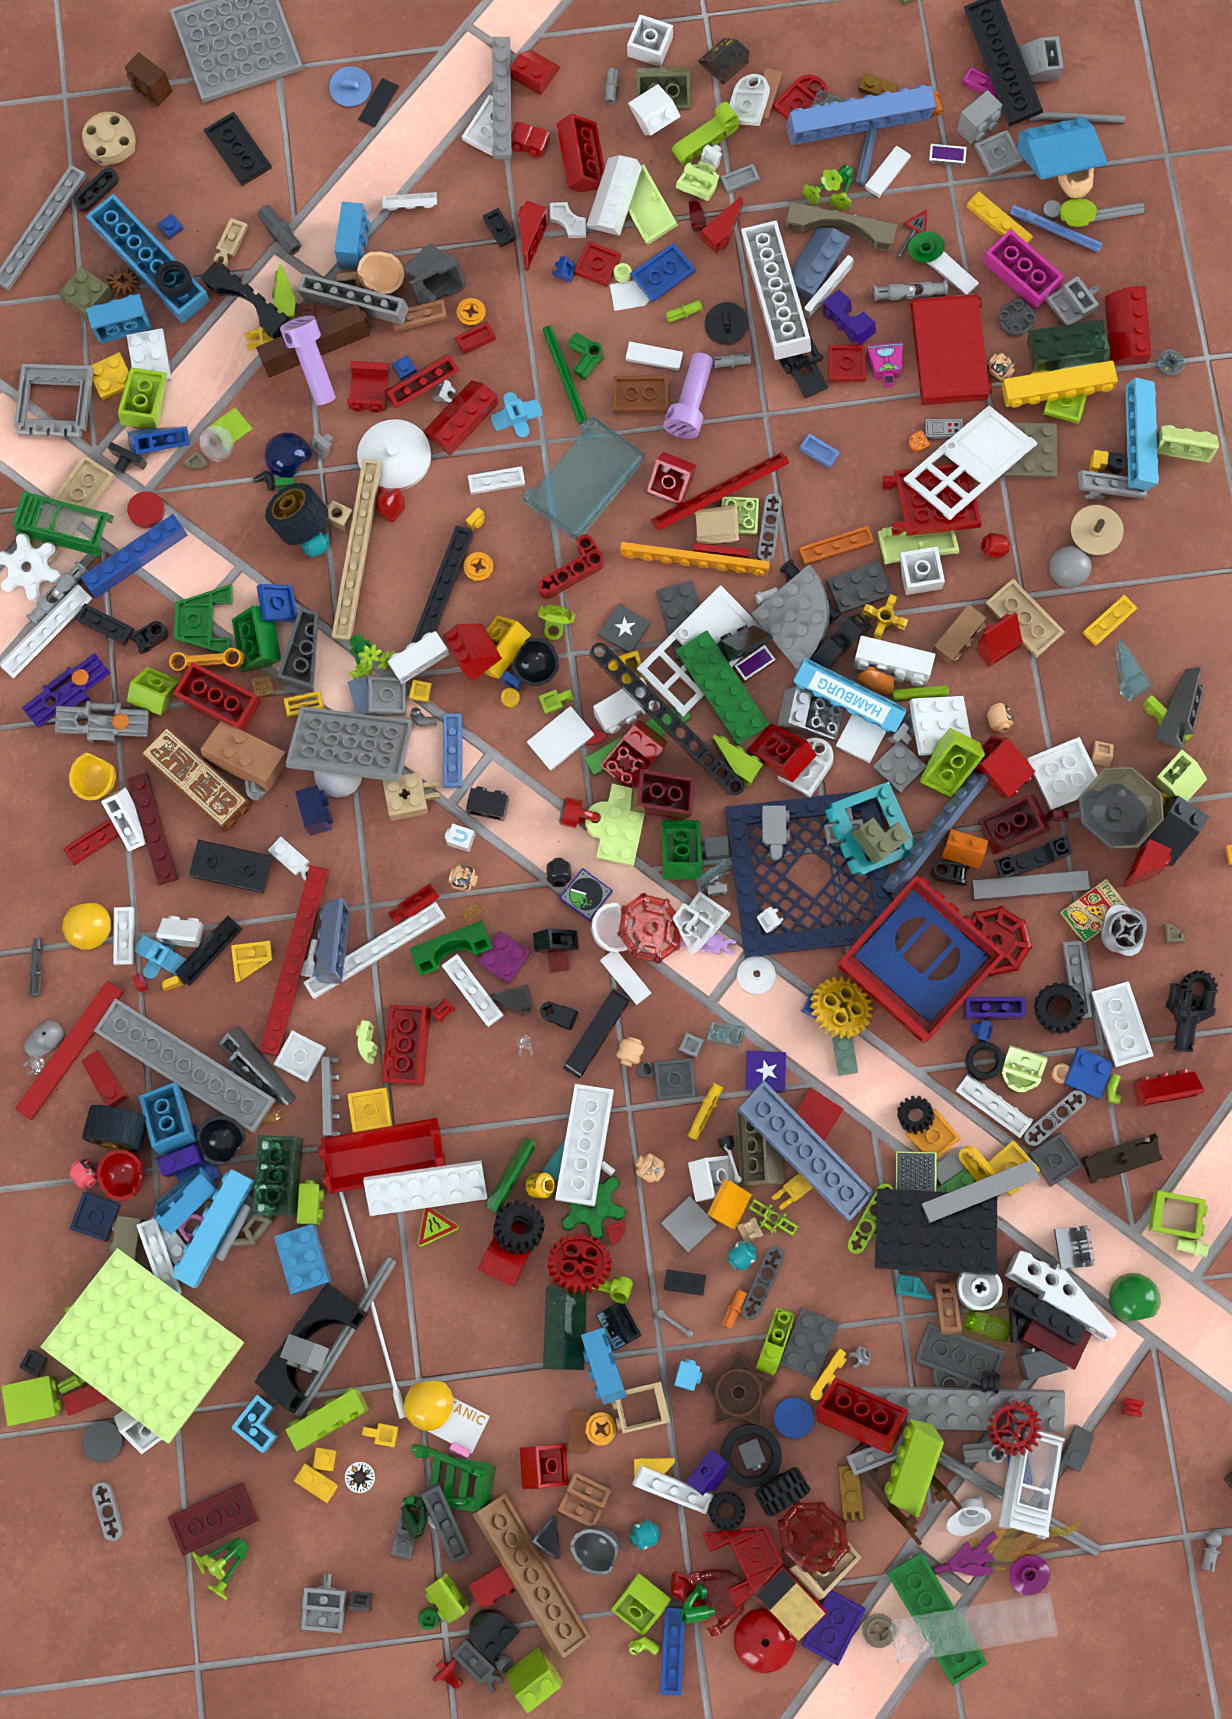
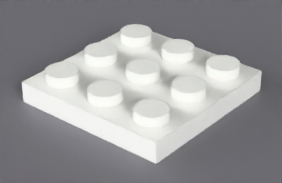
M963 696L916 698L909 701L919 756L932 755L939 740L949 727L971 738Z
M1080 737L1027 758L1028 763L1036 771L1033 776L1050 811L1079 800L1081 793L1098 776Z

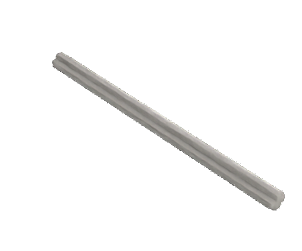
M390 1257L385 1259L359 1301L358 1306L365 1312H367L396 1264L394 1259ZM347 1325L344 1326L329 1350L321 1372L317 1371L304 1391L307 1398L295 1412V1415L299 1417L304 1415L355 1329Z
M940 1453L938 1463L1003 1500L1004 1488L945 1453ZM1022 1499L1019 1500L1021 1504L1034 1507ZM1050 1518L1049 1529L1094 1556L1099 1554L1101 1546L1056 1519Z

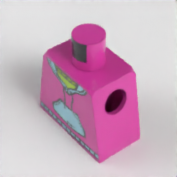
M902 342L867 346L866 356L873 378L876 380L883 379L884 387L894 386V378L900 377L902 369Z

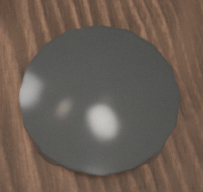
M1016 299L1006 304L999 313V324L1002 329L1008 334L1015 336L1029 332L1034 326L1036 319L1032 307L1021 299Z

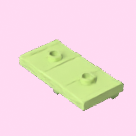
M643 164L628 212L646 244L649 245L677 227L678 224Z
M893 527L882 528V531H878V539L885 564L901 562V552L938 547L939 556L959 553L954 531L906 536V532L898 536H892L891 528Z

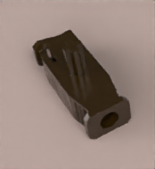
M1156 1133L1149 1135L1150 1138L1136 1139L1103 1150L1090 1157V1159L1088 1156L1081 1158L1089 1182L1092 1184L1097 1182V1179H1107L1163 1160L1159 1152L1158 1136ZM1150 1142L1149 1144H1142L1140 1146L1135 1147L1136 1144Z

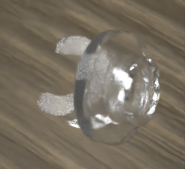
M520 1036L515 1041L519 1056H522L524 1048L529 1049L530 1055L533 1054L532 1045L534 1044V1039L529 1036Z
M38 1055L30 1056L28 1061H25L23 1064L31 1069L27 1073L28 1076L43 1072L42 1070L45 1067L44 1060Z

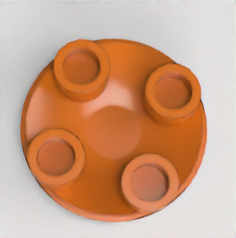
M867 667L866 671L861 672L857 677L859 685L881 696L890 694L894 689V677L877 671L874 667Z

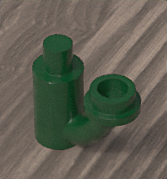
M422 1498L415 1501L416 1509H420L419 1520L415 1511H411L408 1505L401 1507L403 1513L401 1518L412 1540L424 1534L427 1524V1509Z

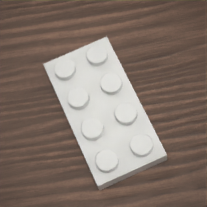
M1129 981L1091 992L1090 994L1114 1066L1119 1067L1153 1057L1154 1055Z

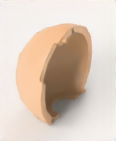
M371 251L359 261L357 274L365 289L390 295L403 283V266L398 258L391 253Z

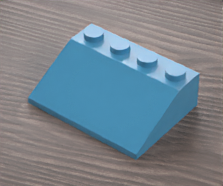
M1086 117L1020 131L1017 150L1041 180L1107 165V159L1094 126Z

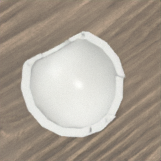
M314 771L315 782L319 790L325 795L335 798L349 796L356 791L362 780V777Z
M617 903L604 905L598 909L592 919L591 932L598 946L604 950L611 952L626 951L635 944L639 936V925L634 920L628 919Z

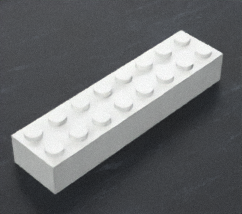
M777 220L741 229L745 253L775 360L811 352L809 332Z

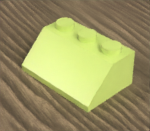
M1172 425L1161 426L1157 434V454L1210 463L1219 448L1217 435L1207 431L1196 432L1189 428L1178 429Z

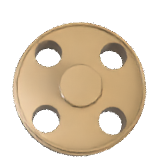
M102 112L90 118L84 126L82 132L83 145L88 155L99 165L117 164L134 154L136 136L131 124L122 115L115 112Z

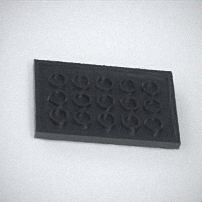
M877 1188L875 1269L996 1276L997 1196L929 1223L921 1204L950 1192Z

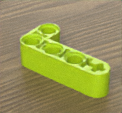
M723 102L715 109V117L677 142L671 151L681 165H686L702 155L703 148L707 144L713 147L733 134L739 127L737 114L728 102Z

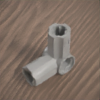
M993 1439L985 1440L983 1443L962 1444L965 1463L979 1461L1000 1463L1004 1461L1007 1455L1004 1454L1005 1448H1001L1000 1451L997 1450L999 1444H992Z

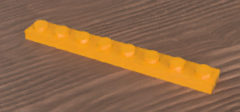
M621 542L620 549L621 555L628 559L638 557L645 561L660 560L665 564L675 562L682 566L698 565L699 568L703 569L713 567L719 571H727L728 569L735 570V572L741 574L751 572L757 576L768 575L770 561Z

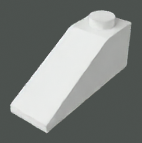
M126 787L103 799L101 802L128 851L146 844L135 804Z

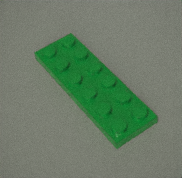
M707 630L675 650L737 746L769 726V723Z
M919 1552L886 1573L952 1686L988 1664L922 1552Z

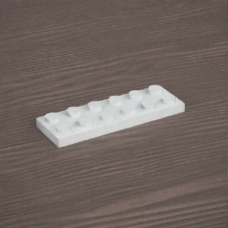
M575 1084L556 1201L595 1207L614 1094L613 1089Z
M482 1160L364 1177L363 1180L370 1216L487 1199Z

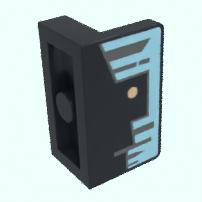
M616 1303L596 1315L602 1328L604 1327L614 1350L642 1336L625 1303Z

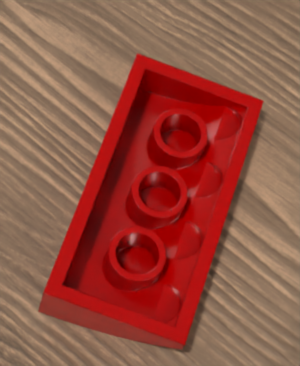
M389 1005L382 1082L424 1086L431 1008L427 1006Z

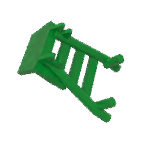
M412 1444L411 1452H415L416 1458H427L428 1456L434 1458L429 1486L437 1482L439 1484L442 1462L448 1464L443 1494L449 1508L478 1512L490 1504L496 1470L495 1466L476 1460L456 1459L428 1446ZM456 1468L462 1470L459 1493L457 1498H452ZM472 1474L476 1476L473 1497H467L470 1475ZM419 1495L404 1497L402 1505L416 1508L415 1501L421 1497Z

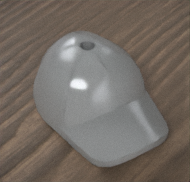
M53 1020L42 1022L34 1029L25 1042V1051L34 1058H41L63 1041V1028Z

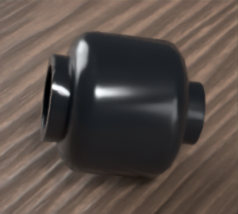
M554 858L546 866V879L548 883L558 888L566 886L571 880L570 863L563 858Z

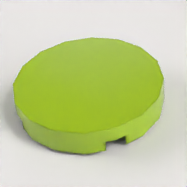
M1082 198L1068 200L1062 204L1060 209L1061 220L1063 222L1065 220L1068 225L1075 227L1089 225V222H1093L1097 216L1096 205Z

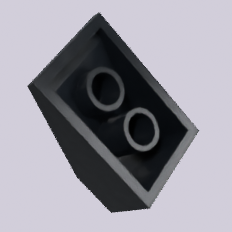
M744 625L737 629L738 633L734 635L727 633L720 637L721 641L717 643V646L728 663L758 650L771 641L773 636L755 625L751 627Z
M1179 795L1167 797L1163 805L1164 820L1141 844L1143 847L1151 839L1171 848L1172 850L1169 854L1172 856L1169 863L1170 866L1174 865L1197 837L1209 817Z

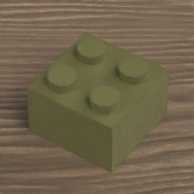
M82 266L58 293L64 304L88 321L86 309L91 308L93 305L109 303L114 297L107 284Z

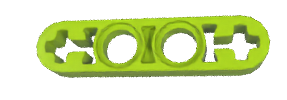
M889 1184L878 1186V1189H893ZM877 1189L848 1240L847 1248L853 1254H859L864 1251L876 1229V1216L871 1214L870 1207L876 1204L874 1199L877 1197ZM863 1222L871 1224L872 1229L869 1233L861 1231L860 1226ZM856 1232L861 1236L867 1237L866 1241L863 1238L859 1243L862 1246L861 1249H852L853 1245L851 1242L857 1241L859 1237L855 1235Z

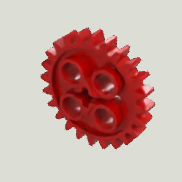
M575 1232L574 1237H571L568 1233L567 1240L560 1237V1243L554 1242V1248H550V1255L547 1258V1269H550L549 1276H554L553 1283L559 1281L558 1288L566 1286L565 1292L573 1289L574 1295L577 1290H580L582 1295H584V1290L586 1289L589 1293H592V1287L599 1290V1283L605 1284V1279L609 1278V1272H611L612 1268L610 1265L612 1258H609L610 1251H605L606 1244L599 1245L600 1239L593 1241V1235L586 1238L585 1232L582 1234V1237H579L577 1232ZM573 1251L575 1254L570 1255L567 1252ZM592 1254V1255H594L595 1257H594V1258H589V1257L586 1256V1255ZM564 1269H571L572 1272H565ZM585 1272H589V1273H591L592 1275H591V1276H586L584 1273H585Z

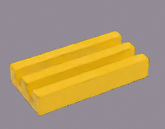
M321 691L284 698L288 718L298 716L300 710L291 712L290 710L298 709L301 706L307 707L319 704L311 708L325 709ZM318 697L317 700L302 702L299 704L289 706V703Z

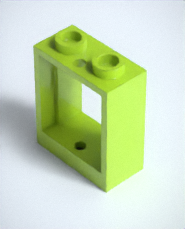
M1159 1190L1154 1191L1148 1231L1199 1240L1200 1236L1204 1235L1205 1225L1202 1222L1208 1206L1205 1205L1206 1200ZM1165 1198L1197 1204L1193 1233L1161 1227Z

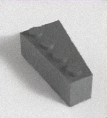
M302 607L299 608L277 675L279 683L314 692L318 612Z

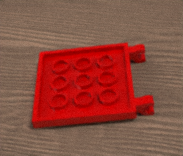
M948 464L935 467L948 477L959 466L957 464ZM914 469L894 471V476H883V490L891 489L894 486L897 487L903 522H892V536H898L903 532H906V536L981 528L982 523L976 498L951 520H948L940 510L904 481V478ZM928 469L915 478L929 491H932L942 482ZM965 471L953 480L954 483L968 494L974 490L972 478ZM948 486L936 495L950 509L963 499Z

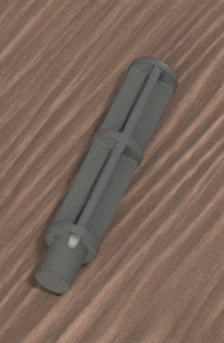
M34 938L33 947L31 948L29 996L33 998L41 996L42 965H40L41 951H43L41 938Z

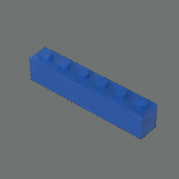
M172 514L81 576V579L94 597L98 598L188 535L174 514Z

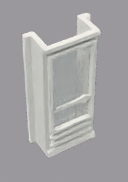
M1030 1430L1024 1433L1023 1440L1027 1437ZM1038 1432L1042 1439L1036 1438L1035 1441L1039 1445L1036 1447L1032 1444L1030 1446L1033 1449L1032 1452L1025 1449V1456H1022L1020 1452H1018L1017 1457H1014L1012 1452L1010 1454L998 1527L1018 1529L1036 1534L1037 1538L1045 1539L1049 1537V1524L1062 1446L1065 1439Z

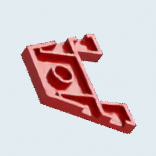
M767 1526L703 1533L710 1552L730 1544L745 1575L746 1582L728 1589L736 1609L784 1566V1562Z

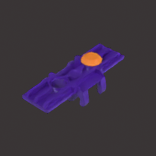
M95 653L74 669L68 666L64 673L48 685L42 686L44 691L22 707L37 728L56 715V706L74 707L81 701H92L85 692L110 674V671ZM72 676V679L68 681L66 684H64L62 687H60L57 691H55L54 693L51 692ZM51 698L56 700V703L53 706H47L46 701Z

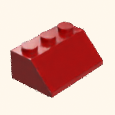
M482 623L457 624L442 635L458 666L472 681L502 659Z
M1149 839L1138 851L1123 886L1129 887L1151 879L1156 874L1159 875L1161 870L1163 871L1165 866L1169 865L1172 858L1169 854L1172 849Z
M1188 1069L1176 1071V1075L1169 1076V1073L1158 1074L1155 1079H1150L1149 1076L1138 1078V1082L1133 1084L1138 1107L1196 1097L1205 1092L1195 1071L1188 1072Z

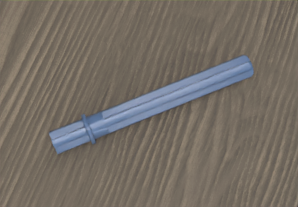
M1013 205L1010 211V215L1024 220L1023 223L1034 224L1096 252H1099L1102 247L1101 242L1031 212V209L1027 211Z

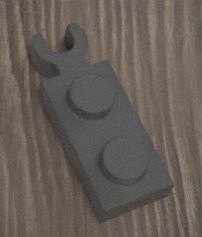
M468 1639L452 1654L480 1684L486 1681L491 1692L494 1693L496 1691L492 1685L494 1680L499 1681L500 1684L504 1682L502 1677L493 1674L496 1668Z

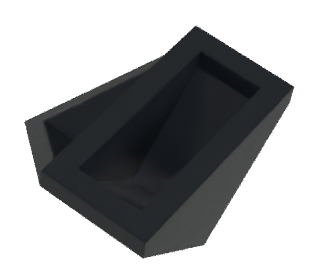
M553 1515L532 1541L554 1559L560 1558L557 1515Z

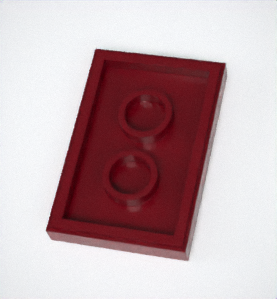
M1030 1320L1021 1340L1062 1362L1068 1368L1075 1370L1092 1334L1084 1330L1078 1345H1073Z

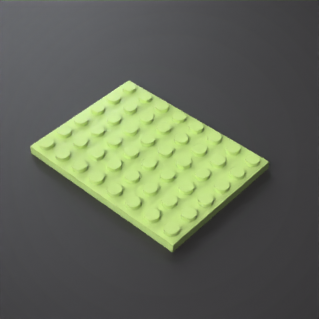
M117 1248L41 1345V1348L170 1444L245 1343Z

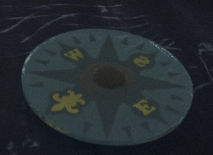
M1168 349L1159 355L1157 364L1163 373L1176 375L1184 369L1185 359L1179 351Z

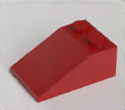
M526 200L524 206H521L519 209L518 217L520 218L519 225L524 270L528 271L547 229L548 219L546 207Z
M772 723L747 749L749 754L758 757L761 763L792 783L817 756L807 740Z
M521 1223L511 1225V1229L515 1233L523 1234L526 1232V1227ZM494 1235L477 1269L515 1287L531 1252L528 1249L526 1254H522V1251H519V1254H514L515 1250H511L509 1253L506 1251L507 1247L504 1246L502 1249L499 1246L500 1241L496 1242V1235Z

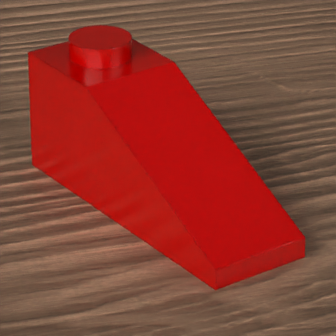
M741 196L701 230V239L715 253L720 249H725L729 244L743 207V198Z
M98 1050L81 1061L96 1090L107 1106L117 1107L129 1098Z

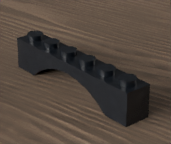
M214 262L200 277L217 295L236 296L252 303L259 317V325L265 333L273 340L282 336L280 327L289 322L290 318L283 312L281 314L278 313L277 307L271 302L267 304L265 302L266 299L260 293H253L254 289L247 283L243 285L241 283L242 280L236 274L231 275V271L225 265L219 266Z

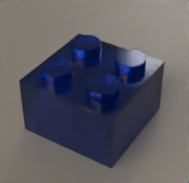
M318 785L295 791L303 824L309 835L332 830L331 824L334 821L331 812L326 808L329 802L324 790H320Z

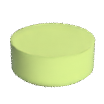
M625 263L616 265L614 268V278L621 283L629 281L631 279V267Z

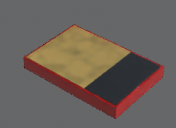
M785 1566L755 1595L798 1642L828 1613Z

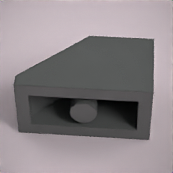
M1075 1424L1061 1452L1060 1463L1080 1472L1089 1454L1094 1434Z

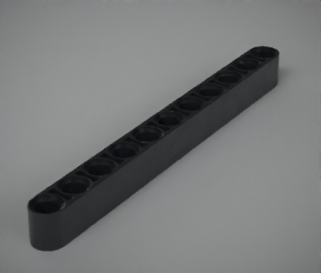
M599 642L590 648V657L727 794L739 795L743 792V781L607 645ZM595 647L603 649L604 654L602 657L595 655ZM610 660L617 663V669L614 671L608 668ZM623 674L630 676L631 681L629 684L622 682ZM637 687L644 690L642 698L637 697L635 694ZM650 701H655L658 704L656 711L650 710ZM665 714L671 717L669 725L663 723L662 718ZM678 728H682L685 731L683 738L677 737L676 730ZM692 741L698 744L696 752L691 751L689 747ZM705 755L711 757L712 762L710 765L704 764L703 757ZM719 768L725 771V776L722 779L717 776ZM733 781L739 786L736 792L730 789V784Z

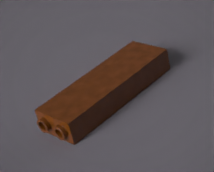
M357 304L317 321L321 336L316 340V344L321 356L369 336L368 329L370 326L364 309L360 311ZM283 336L256 347L269 378L301 365L295 348H287Z

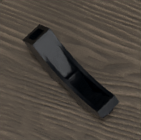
M862 614L848 617L837 632L826 639L810 660L830 670L842 655L861 636L869 631L872 627L869 619Z

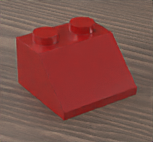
M532 50L519 53L510 66L511 79L542 95L560 69L559 65Z
M662 452L656 460L647 492L678 505L681 504L692 482L697 465Z
M566 1443L519 1448L522 1489H542L569 1485Z

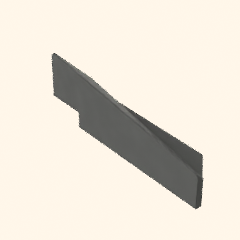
M1201 667L1185 670L1156 734L1157 740L1177 749H1183L1185 733L1186 735L1194 734L1204 693L1203 685L1199 684L1202 672Z
M240 1026L229 1031L217 1044L231 1056L227 1062L245 1081L276 1100L275 1103L289 1105L296 1099L292 1091Z

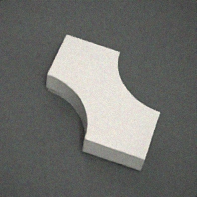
M567 202L549 203L550 222L564 227L568 238H586V218L574 215L570 211Z

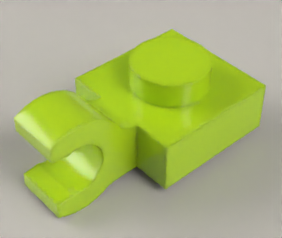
M555 689L539 696L546 715L563 709V702L574 700L571 690L558 694Z

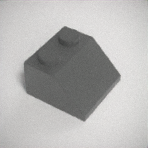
M1035 1348L1021 1350V1355L1016 1356L1023 1380H1032L1068 1370L1067 1365L1043 1351H1036Z

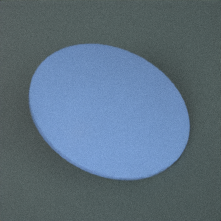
M354 66L339 69L334 73L329 83L332 98L338 104L346 107L362 104L369 97L372 89L368 74Z

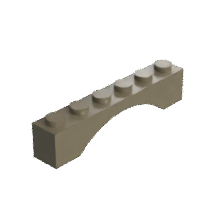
M791 202L785 230L804 234L817 228H842L862 237L873 249L891 252L897 224H893L890 221L875 220L872 217L864 218L853 213L845 214L838 210H827L819 206L812 207L801 202Z

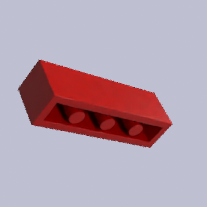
M445 354L384 390V393L392 407L398 408L459 370L451 355Z

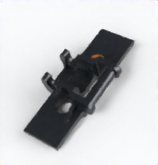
M811 336L812 358H809L807 355L798 354L778 359L785 373L791 374L794 377L805 399L828 389L816 365L824 357L819 353ZM803 367L808 368L810 374L802 375L800 369Z

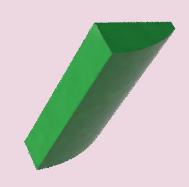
M523 1137L484 1207L496 1214L500 1211L536 1149L537 1144L535 1141Z

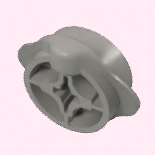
M1120 904L1111 906L1105 914L1101 931V939L1104 946L1112 952H1118L1126 956L1137 954L1143 946L1146 935V918L1142 912L1135 908H1129ZM1121 915H1129L1133 922H1126L1125 919H1122ZM1116 938H1122L1123 941H1126L1127 945H1119Z

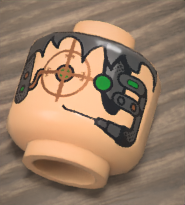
M1004 353L994 354L987 364L989 374L1000 381H1003L1006 377L1011 378L1015 372L1013 368L1015 365L1014 360Z
M1002 703L992 705L986 714L991 729L1000 733L1007 732L1014 723L1010 707Z
M457 865L451 869L449 883H451L452 888L468 892L472 886L476 887L478 876L475 875L474 868Z

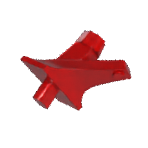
M454 1657L447 1664L441 1660L436 1665L440 1671L432 1678L433 1682L443 1680L454 1689H459L463 1685V1681L454 1673L456 1662Z

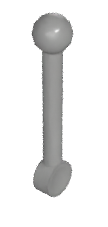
M663 1310L657 1312L659 1318H664L683 1331L686 1337H692V1330L682 1327L665 1315Z

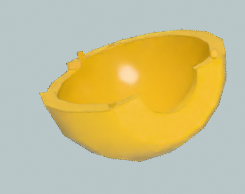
M84 753L78 757L69 773V782L73 792L79 798L89 801L99 800L108 795L113 789L116 780L115 767L111 763L90 753Z
M79 904L71 907L66 912L62 921V930L66 940L72 946L81 950H91L100 946L107 939L111 931V918L108 911L100 904Z
M426 1381L414 1384L410 1387L404 1401V1411L407 1419L414 1427L422 1431H434L442 1427L448 1421L453 1410L451 1390L442 1381Z

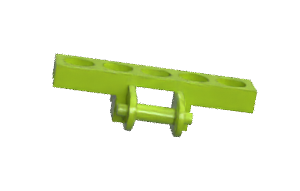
M754 1199L749 1209L764 1218V1221L759 1222L761 1224L760 1228L764 1226L771 1231L770 1234L772 1235L773 1232L776 1233L777 1230L775 1228L777 1226L791 1236L794 1235L798 1226L785 1218L786 1213L782 1217L771 1210L772 1204L767 1207ZM755 1203L760 1205V1210L754 1209L753 1205ZM762 1209H766L765 1214L761 1213ZM771 1214L777 1215L776 1221L770 1220ZM767 1220L775 1226L772 1227L769 1224L765 1223V1221ZM783 1221L786 1222L784 1227L781 1226ZM789 1224L794 1227L793 1232L787 1229Z

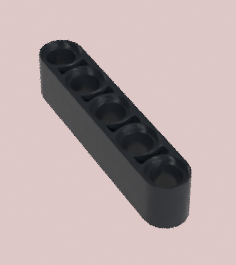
M616 989L610 992L565 1063L564 1070L579 1079L583 1076L628 1005L629 997Z

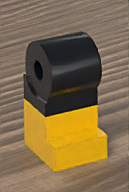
M1094 450L1090 458L1089 471L1098 472L1099 470L1110 471L1112 474H1120L1127 465V458L1120 453Z

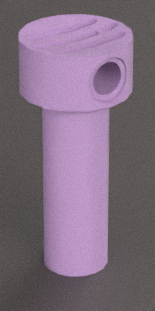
M311 315L303 316L283 324L280 330L286 347L295 348L315 405H323L333 401L336 396L316 344V340L320 338L321 333L315 317Z
M693 354L678 403L672 404L668 408L663 427L675 437L694 439L699 435L704 417L699 411V407L713 365L712 357L707 354Z

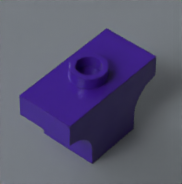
M712 1449L686 1482L702 1496L709 1490L715 1491L726 1478L725 1469L729 1463Z

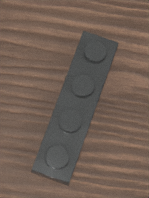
M438 1482L420 1491L419 1493L450 1562L453 1564L470 1555Z

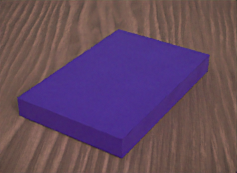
M831 1590L821 1603L828 1613L805 1635L801 1646L838 1666L866 1608Z

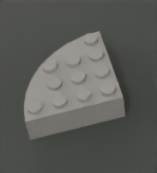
M810 564L751 613L764 630L773 636V641L797 670L804 657L810 660L827 636L829 602L822 580Z

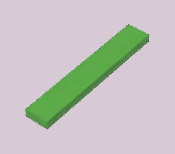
M674 707L670 708L684 723L691 720L692 717L689 712L684 717H681ZM665 714L662 718L663 723L669 725L671 717ZM653 719L645 723L661 737L667 734ZM622 737L584 758L594 776L604 771L600 764Z

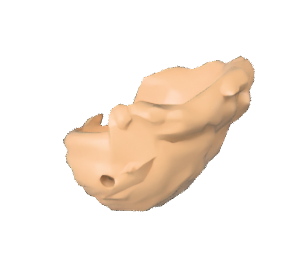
M1094 168L1058 176L1059 184L1068 197L1079 199L1089 193L1093 187Z

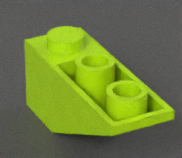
M279 264L278 271H275L274 276L276 288L273 287L272 290L273 305L277 307L278 313H285L291 321L297 318L299 307L282 264Z
M714 735L713 743L726 765L744 784L751 787L763 768L761 760L754 755L749 756L740 746L736 745L734 747L729 744V740L725 737Z
M776 1307L755 1369L773 1376L775 1375L795 1314Z

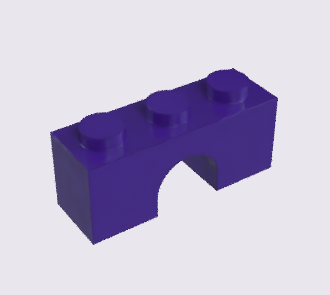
M840 289L822 302L824 316L828 320L831 319L840 331L843 330L850 341H855L860 346L876 333L875 322L865 312H861L854 317L847 315L852 311L851 300Z

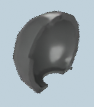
M592 1525L584 1527L575 1534L571 1541L570 1550L575 1560L579 1563L580 1568L591 1574L607 1575L614 1566L621 1544L615 1533L607 1527Z

